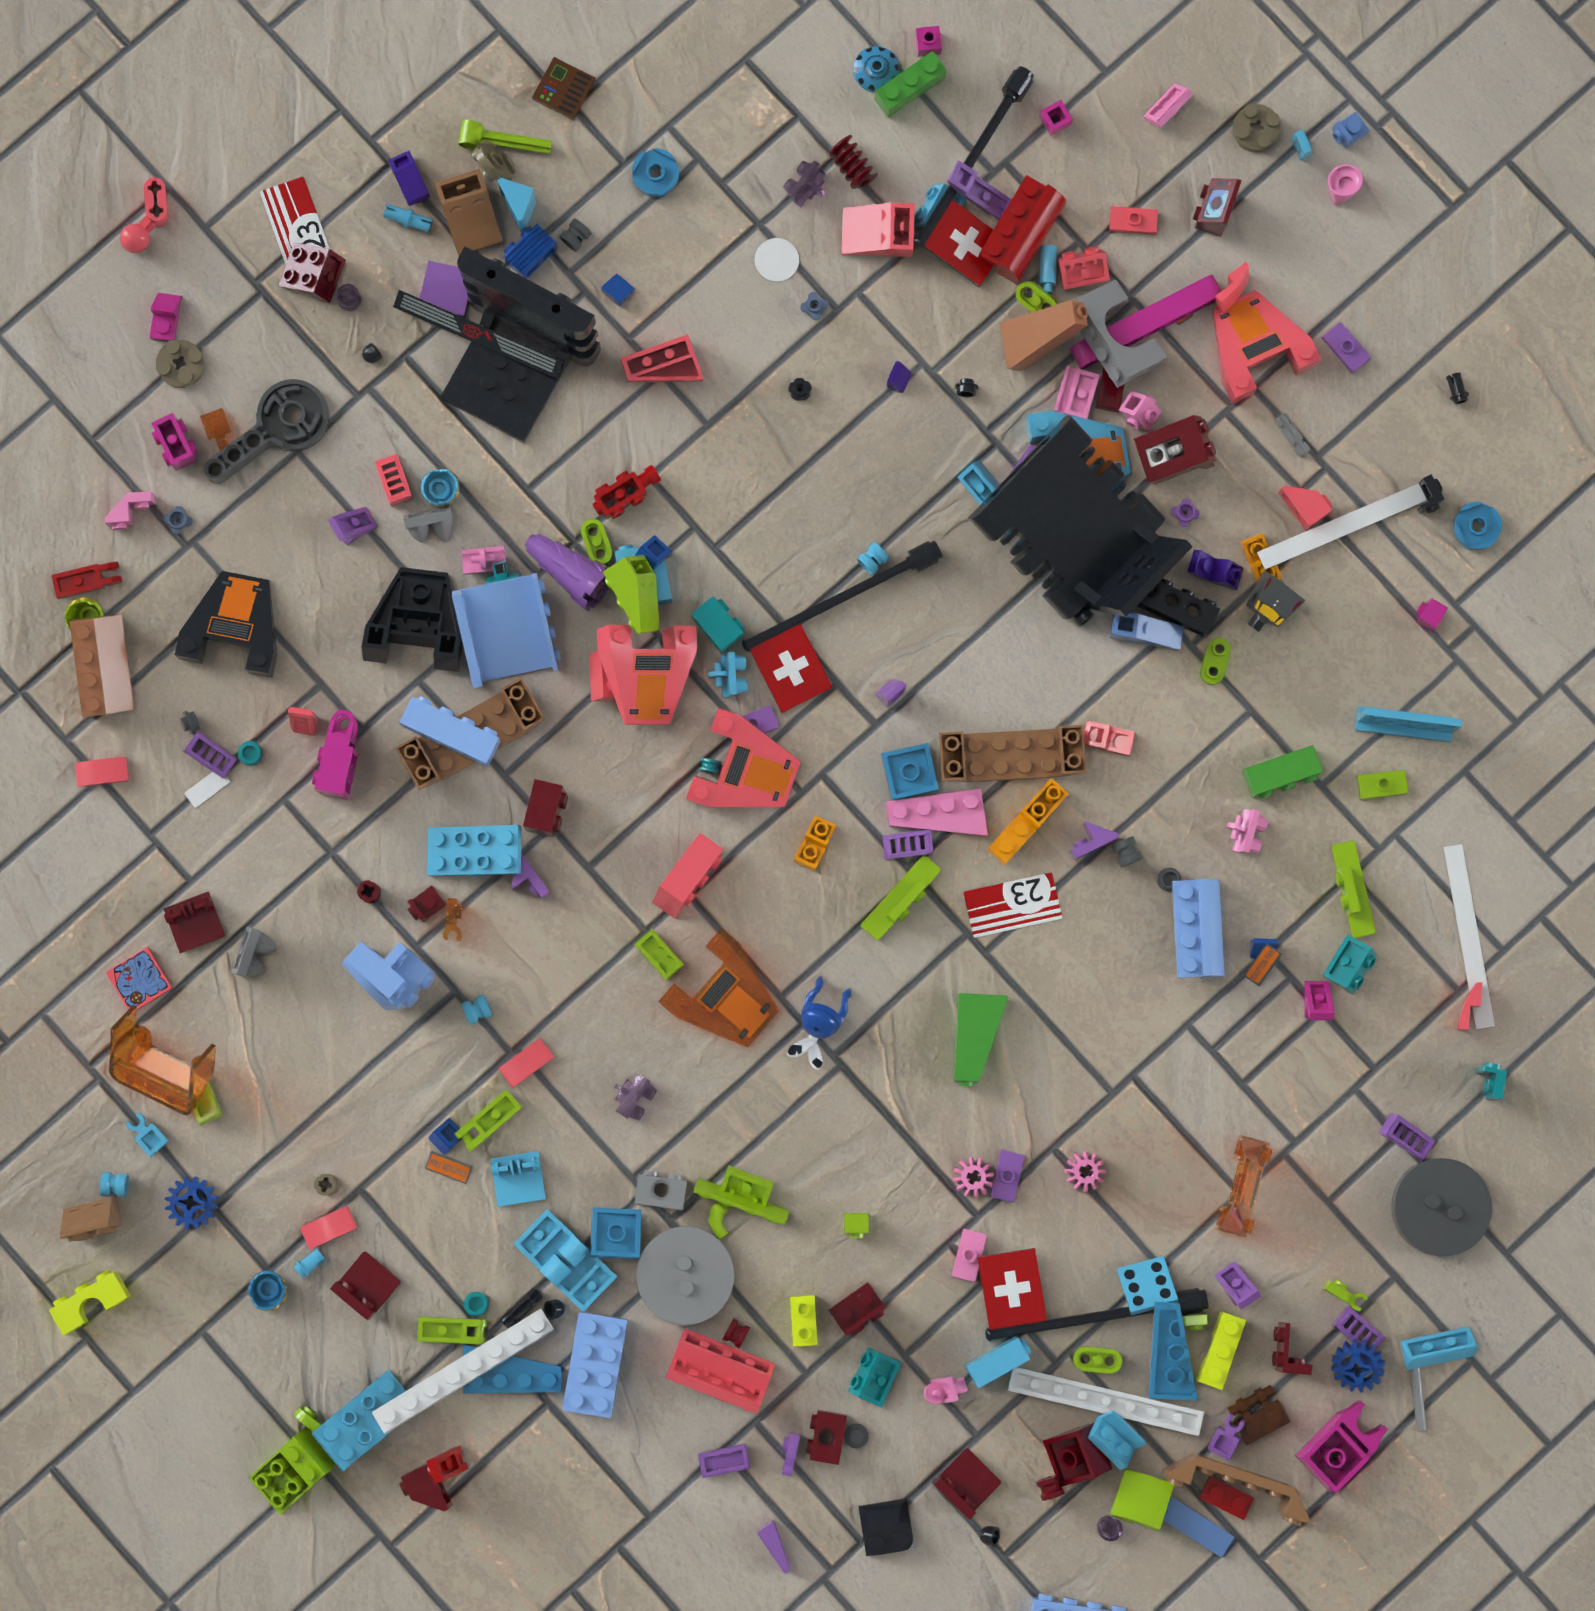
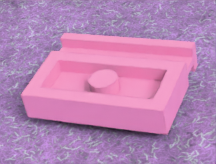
M1067 365L1054 411L1087 419L1100 375L1078 368H1071Z

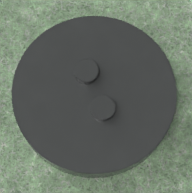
M1437 1158L1417 1163L1402 1175L1393 1192L1391 1210L1398 1232L1413 1248L1429 1255L1453 1256L1469 1250L1484 1236L1491 1220L1492 1202L1484 1180L1475 1170L1457 1160Z

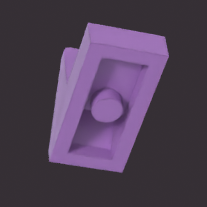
M367 507L333 516L328 521L339 541H344L346 545L378 527Z
M1084 822L1083 826L1091 841L1088 842L1086 838L1073 844L1075 849L1071 850L1070 853L1075 861L1117 840L1119 835L1114 831Z
M521 853V874H514L511 889L514 891L529 880L531 883L527 886L535 897L540 895L542 899L550 895V892Z
M1235 1261L1215 1274L1216 1279L1235 1306L1238 1305L1241 1310L1261 1297L1257 1288Z

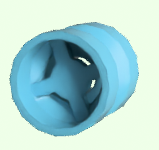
M873 542L868 547V551L865 554L862 553L857 558V561L869 574L874 575L878 571V567L881 564H885L890 557L877 543Z
M484 994L477 996L473 1003L470 1001L461 1003L470 1025L477 1023L479 1017L487 1019L493 1016Z
M103 1172L100 1180V1195L110 1196L115 1194L117 1197L126 1198L129 1187V1175L126 1173L113 1175L111 1172Z

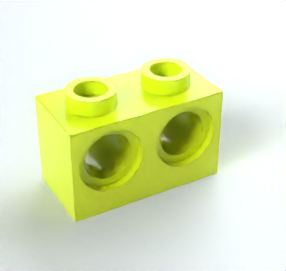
M790 1296L793 1347L818 1345L815 1296Z

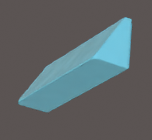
M980 460L973 462L957 477L980 505L1000 485Z
M1470 1327L1400 1342L1407 1370L1473 1357L1478 1348Z

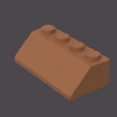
M122 614L69 621L82 717L134 710Z

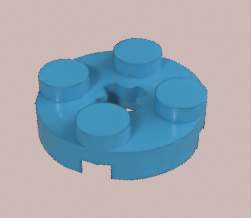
M656 148L647 152L644 151L637 156L633 163V182L642 193L648 196L664 197L678 183V165L674 156L666 150ZM657 167L660 168V174L662 175L653 178L649 171L651 169L655 170Z
M1472 502L1465 505L1453 520L1454 535L1457 541L1468 550H1483L1490 547L1496 542L1502 529V520L1499 513L1493 507H1489L1482 502ZM1474 520L1483 524V527L1480 529L1481 532L1472 529L1471 526L1474 524Z

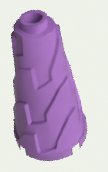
M532 534L525 543L526 551L539 563L538 565L551 575L571 595L570 598L580 607L590 611V607L592 609L595 608L605 597L610 588L605 582L606 577L603 571L609 567L597 560L593 561L577 551L574 552L558 541L554 542L541 534L536 536Z

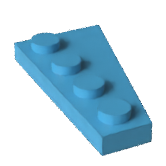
M1154 1302L1149 1399L1198 1401L1179 1303Z
M463 1344V1356L477 1347ZM512 1356L463 1386V1394L562 1392V1367Z

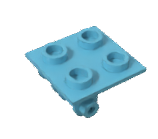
M539 1151L491 1158V1173L494 1179L498 1207L546 1199Z

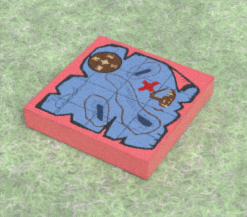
M146 947L106 972L130 1014L173 989L149 947Z

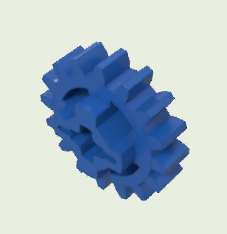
M194 1176L191 1182L189 1177H184L183 1184L180 1181H175L177 1188L168 1189L172 1195L171 1197H165V1200L170 1202V1205L165 1207V1210L172 1211V1214L168 1217L169 1219L177 1218L175 1225L180 1226L182 1223H185V1229H189L191 1224H193L195 1229H199V1222L207 1225L209 1224L207 1217H215V1214L211 1211L212 1209L219 1208V1206L213 1204V1200L219 1197L211 1194L215 1189L214 1186L206 1187L207 1180L199 1183V1177ZM189 1187L185 1195L178 1196L184 1188ZM199 1189L205 1193L207 1201L203 1200ZM193 1196V1200L202 1205L192 1206L190 1209V1205L182 1202V1200H190ZM176 1205H180L184 1211L183 1216L178 1212ZM205 1209L203 1215L194 1219L198 1211Z
M1353 1339L1352 1345L1345 1341L1343 1349L1337 1347V1355L1332 1357L1334 1364H1332L1331 1371L1337 1372L1334 1379H1342L1341 1387H1345L1347 1384L1350 1385L1351 1392H1353L1355 1387H1358L1360 1393H1363L1365 1386L1372 1390L1373 1382L1379 1385L1381 1380L1379 1376H1384L1385 1370L1383 1367L1385 1366V1360L1380 1359L1382 1352L1374 1351L1375 1344H1372L1370 1347L1366 1346V1340H1363L1362 1344H1358V1341ZM1351 1353V1356L1349 1358H1345V1360L1342 1361L1345 1356ZM1367 1373H1372L1369 1377L1365 1378Z

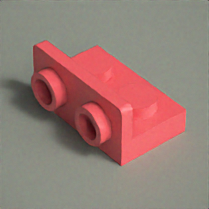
M1095 246L1084 249L1085 252L1076 254L1075 251L1062 253V257L1057 258L1062 288L1066 290L1110 281L1106 252Z

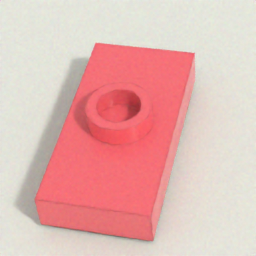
M1111 206L1109 231L1156 235L1158 210Z

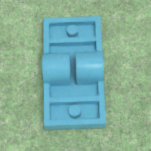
M522 826L428 828L427 876L482 877L521 874Z
M546 1209L514 1243L541 1273L583 1312L618 1277L599 1258L590 1257L591 1250L549 1209Z
M388 1370L311 1434L343 1472L390 1433H383L372 1412L406 1390Z

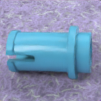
M316 1248L302 1261H296L297 1264L294 1268L302 1278L305 1276L309 1277V1273L322 1262H325L326 1259Z

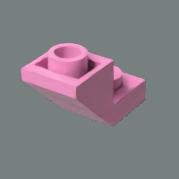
M152 491L127 493L105 517V524L108 527H112V530L127 529L126 526H133L132 507H135L136 510L149 509V506L156 505L155 495Z

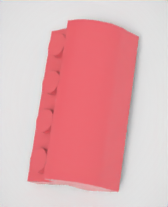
M685 1328L665 1378L757 1414L776 1364Z

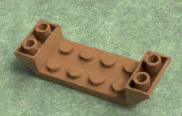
M522 677L501 688L502 692L456 718L462 719V717H466L476 723L475 727L482 730L484 727H487L497 732V737L501 741L497 750L524 736L543 722L545 717ZM415 736L395 747L418 790L441 782L476 762L423 736L420 738Z
M1083 725L1059 726L1058 729L963 734V732L939 733L942 781L967 783L1056 778L1087 773Z
M1192 1453L1162 1469L1161 1474L1167 1477L1166 1481L1183 1487L1184 1483L1190 1485L1194 1471L1198 1470L1210 1476L1213 1475V1471L1219 1473V1478L1235 1484L1237 1479L1243 1481V1486L1259 1491L1260 1487L1265 1488V1493L1281 1499L1278 1512L1284 1515L1283 1520L1301 1526L1302 1522L1309 1524L1310 1518L1294 1487L1286 1483L1196 1453Z

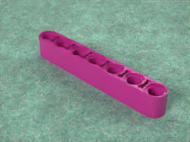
M1209 275L1107 327V331L1116 342L1129 347L1215 303V296L1221 292V289L1214 276ZM1085 339L1070 347V351L1080 369H1086L1100 362Z

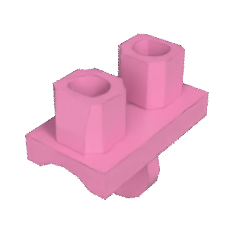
M504 546L461 550L464 575L494 572L493 563L506 561Z
M1244 809L1242 816L1237 815L1235 823H1227L1226 828L1233 830L1231 839L1235 840L1232 851L1237 853L1260 852L1261 840L1253 837L1255 830L1264 832L1267 828L1268 819L1260 815L1261 811Z
M952 1376L930 1380L931 1383L924 1389V1397L931 1404L959 1400L958 1394L968 1391L964 1377L955 1379Z

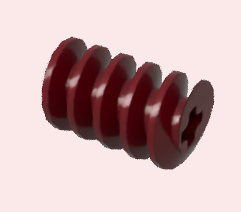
M848 135L834 145L829 156L832 159L836 158L834 161L835 165L841 166L840 172L846 174L845 180L848 182L852 181L850 187L858 189L872 182L878 173L870 175L873 166H864L868 158L859 159L863 151H854L858 144L857 142L849 144L853 136Z

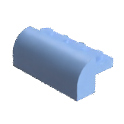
M1220 880L1172 881L1177 978L1224 977Z

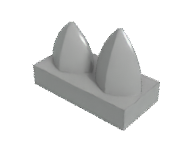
M451 505L404 515L405 527L417 541L424 542L428 535L429 524H431L437 536L443 541L448 542L453 527Z
M246 927L231 973L244 977L263 973L265 971L264 966L257 957L253 956V953L267 954L276 951L277 947L267 935L261 933L260 930Z

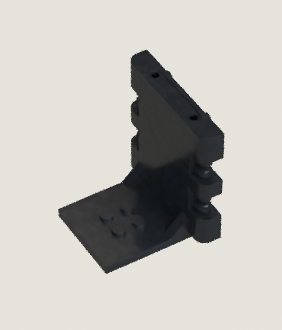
M464 246L458 257L457 265L463 278V284L467 291L470 305L473 309L483 314L479 325L560 359L563 363L556 379L471 341L440 398L514 439L525 443L570 360L586 367L592 365L597 359L601 347L600 342L596 341L598 331L593 329L596 324L595 315L571 303V299L562 293L556 295L507 269V265L496 258L492 261Z
M1066 415L968 519L989 541H996L1002 537L1000 542L1004 546L1016 535L1020 538L1010 550L1013 556L1016 555L1010 563L1021 575L1026 576L1032 573L1035 579L1041 577L1047 569L1052 572L1042 583V587L1045 590L1048 589L1042 597L1063 619L1074 617L1084 606L1092 610L1126 617L1193 546L1185 539L1164 537L1155 533L1165 521V517L1145 495L1139 494L1136 497V493L1131 491L1121 501L1117 496L1127 485L1124 480L1121 481L1124 473L1112 460L1105 462L1102 456L1097 458L1090 466L1086 464L1087 460L1095 452L1092 446L1087 448L1092 442V438L1070 415Z

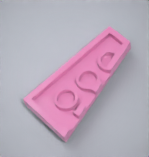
M981 788L886 802L890 827L988 837Z

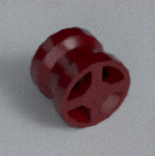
M733 1318L722 1340L733 1342L735 1347L739 1349L751 1327L747 1325L742 1326L738 1323V1320Z
M1059 1474L1036 1481L1037 1487L1042 1492L1040 1495L1042 1501L1065 1494L1064 1489L1059 1485Z

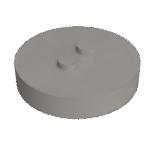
M675 1227L657 1235L643 1250L637 1266V1286L645 1305L659 1318L678 1325L697 1324L713 1317L727 1302L734 1284V1266L728 1250L713 1234L696 1227Z

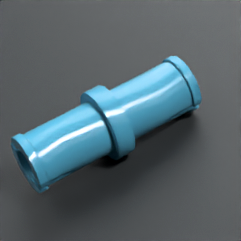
M389 203L383 215V218L401 223L405 228L410 226L429 233V228H431L433 222L432 218L413 213L412 209L404 210Z

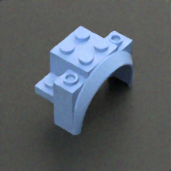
M360 942L342 962L347 971L384 1010L411 1008L419 999L417 996L418 992L422 988L426 990L435 980L433 975L436 972L400 942L385 959L372 948L369 949L363 942Z

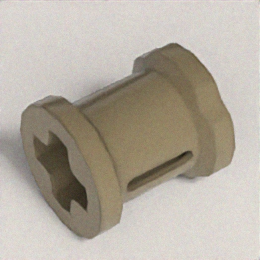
M321 1174L314 1182V1188L322 1196L334 1194L339 1187L337 1178L331 1174ZM329 1178L328 1182L332 1184V1187L327 1188L325 1192L324 1187L321 1186V1181H326Z

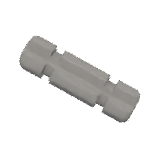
M1286 413L1281 414L1275 419L1276 424L1279 428L1283 429L1282 433L1290 445L1295 447L1294 451L1299 457L1304 456L1310 451L1309 446L1306 442L1303 443V437L1295 425L1290 423L1291 420Z

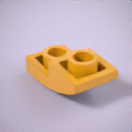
M1263 533L1240 541L1244 555L1257 582L1264 571L1272 574L1278 580L1282 579L1277 565L1265 569L1257 552L1268 548Z
M815 815L793 862L815 872L837 825Z

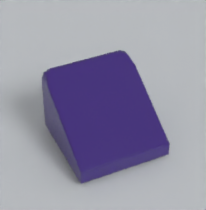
M895 361L887 380V388L903 393L910 379L911 371L899 361Z

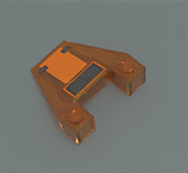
M721 928L706 945V949L723 962L719 969L693 999L676 984H673L658 1002L677 1019L748 1048L779 1012V1009L740 943Z
M1243 1135L1238 1136L1233 1156L1234 1160H1238V1165L1227 1206L1220 1207L1215 1230L1246 1238L1247 1233L1251 1234L1254 1226V1220L1251 1219L1264 1165L1265 1162L1269 1163L1272 1155V1149L1269 1148L1270 1143Z

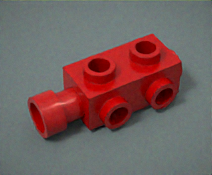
M651 464L643 469L644 472L638 476L634 471L630 474L628 471H625L615 478L617 482L609 486L606 483L595 490L597 494L593 496L595 502L592 504L598 515L603 514L606 519L610 517L615 519L625 512L624 509L631 504L634 507L645 500L644 496L647 495L645 488L651 484L654 486L662 481L654 466ZM630 487L635 489V493L632 495L626 493V490ZM608 500H613L615 502V505L612 507H608L606 505V502Z

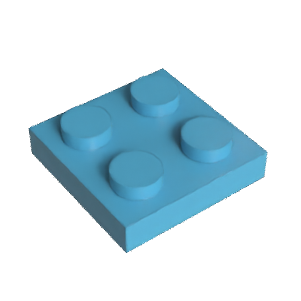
M928 743L881 753L892 801L939 791Z
M593 1207L590 1257L639 1260L641 1210Z

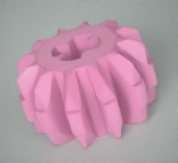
M1083 1151L1082 1160L1078 1153H1074L1073 1156L1076 1163L1072 1160H1067L1066 1163L1073 1168L1064 1170V1173H1072L1073 1175L1066 1180L1067 1183L1076 1180L1073 1187L1075 1190L1082 1183L1083 1192L1088 1191L1089 1183L1090 1187L1096 1190L1097 1186L1094 1180L1098 1183H1103L1104 1180L1098 1177V1174H1106L1105 1169L1098 1170V1166L1104 1164L1103 1160L1094 1163L1097 1158L1096 1153H1093L1090 1159H1088V1152ZM1088 1165L1090 1167L1088 1171H1091V1175L1082 1178L1080 1176L1082 1172H1079V1169Z
M968 1157L969 1166L961 1160L959 1163L963 1170L958 1168L953 1170L955 1173L961 1174L960 1177H955L952 1180L953 1182L961 1181L962 1183L956 1187L957 1191L966 1187L965 1197H968L970 1190H972L973 1197L978 1198L977 1189L985 1195L987 1191L983 1185L985 1184L988 1187L993 1185V1183L986 1181V1178L994 1177V1173L985 1174V1171L990 1168V1164H986L981 1168L982 1158H978L976 1165H974L973 1157ZM974 1171L978 1172L976 1176L980 1177L979 1181H974L973 1184H970L967 1174Z

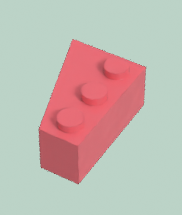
M688 334L620 358L628 383L703 382L704 380Z
M699 833L661 883L652 903L676 919L684 906L688 907L696 896L694 892L697 888L702 889L708 881L709 876L707 874L711 869L715 871L723 859L720 855L723 848L702 833Z

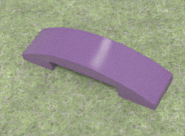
M957 161L947 182L969 202L1000 220L1012 198H1009L977 176L978 173L966 164Z

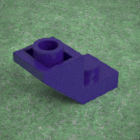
M410 150L388 160L409 206L421 203L424 199L430 197Z
M1194 549L1187 572L1203 581L1237 590L1242 577L1243 567L1231 560L1214 558L1202 550Z

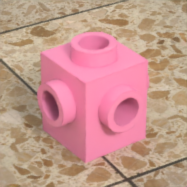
M1134 391L1129 393L1119 408V411L1127 419L1126 423L1136 430L1142 428L1149 431L1162 412L1155 405V399L1149 395H1143Z

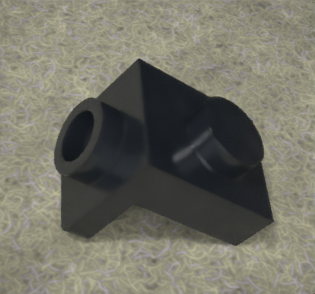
M1432 474L1419 482L1428 500L1427 503L1417 509L1419 514L1425 511L1427 514L1438 510L1441 508L1439 504L1444 500L1439 480L1437 478L1434 479Z

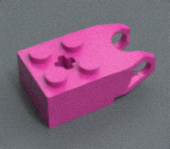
M339 709L332 716L324 747H320L318 752L319 770L314 771L312 784L315 785L314 789L320 794L349 800L359 755L355 750L359 725L356 717L350 711ZM345 719H349V726L345 729H341V722Z
M1357 1400L1348 1408L1337 1412L1294 1455L1322 1486L1332 1493H1337L1370 1459L1369 1457L1377 1450L1382 1437L1388 1430L1385 1425L1380 1424L1367 1433L1359 1431L1357 1419L1365 1406L1360 1400ZM1331 1453H1334L1332 1455V1457L1334 1458L1333 1462L1329 1460V1456Z

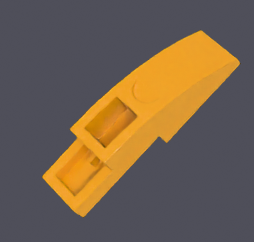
M1051 778L987 848V851L1005 866L1069 793Z

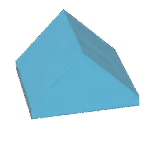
M500 178L497 180L500 193L522 233L529 225L536 204L534 189Z

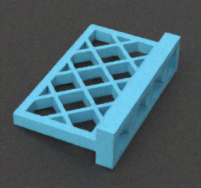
M1358 706L1355 731L1450 743L1452 741V733L1462 727V719Z

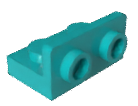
M1347 935L1325 970L1323 977L1346 989L1348 993L1353 994L1355 990L1362 986L1364 975L1368 969L1370 970L1374 966L1377 954L1372 947Z
M1488 1062L1476 1068L1475 1073L1489 1075V1079H1485L1483 1085V1093L1486 1094L1485 1099L1491 1101L1502 1100L1507 1070H1502L1500 1064Z
M868 1347L860 1359V1366L856 1374L850 1381L848 1392L882 1408L902 1363Z

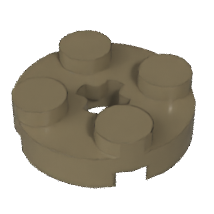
M1262 104L1246 105L1245 108L1239 111L1233 122L1232 130L1240 147L1250 152H1261L1273 146L1280 134V118L1278 114ZM1259 123L1263 131L1254 133L1250 125Z
M482 141L471 155L484 170V177L490 182L497 181L500 178L511 181L515 177L513 175L515 167L509 157L503 151L498 153L494 149L496 147L494 143Z
M187 340L168 341L160 349L156 358L157 372L165 383L175 388H185V386L198 382L205 369L203 355L195 344ZM184 358L186 366L180 367L179 370L176 369L175 361Z

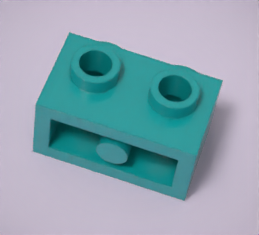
M712 596L691 613V618L722 654L744 637V632L742 631L744 626L737 617L733 619L727 613L729 608L721 598L717 601Z

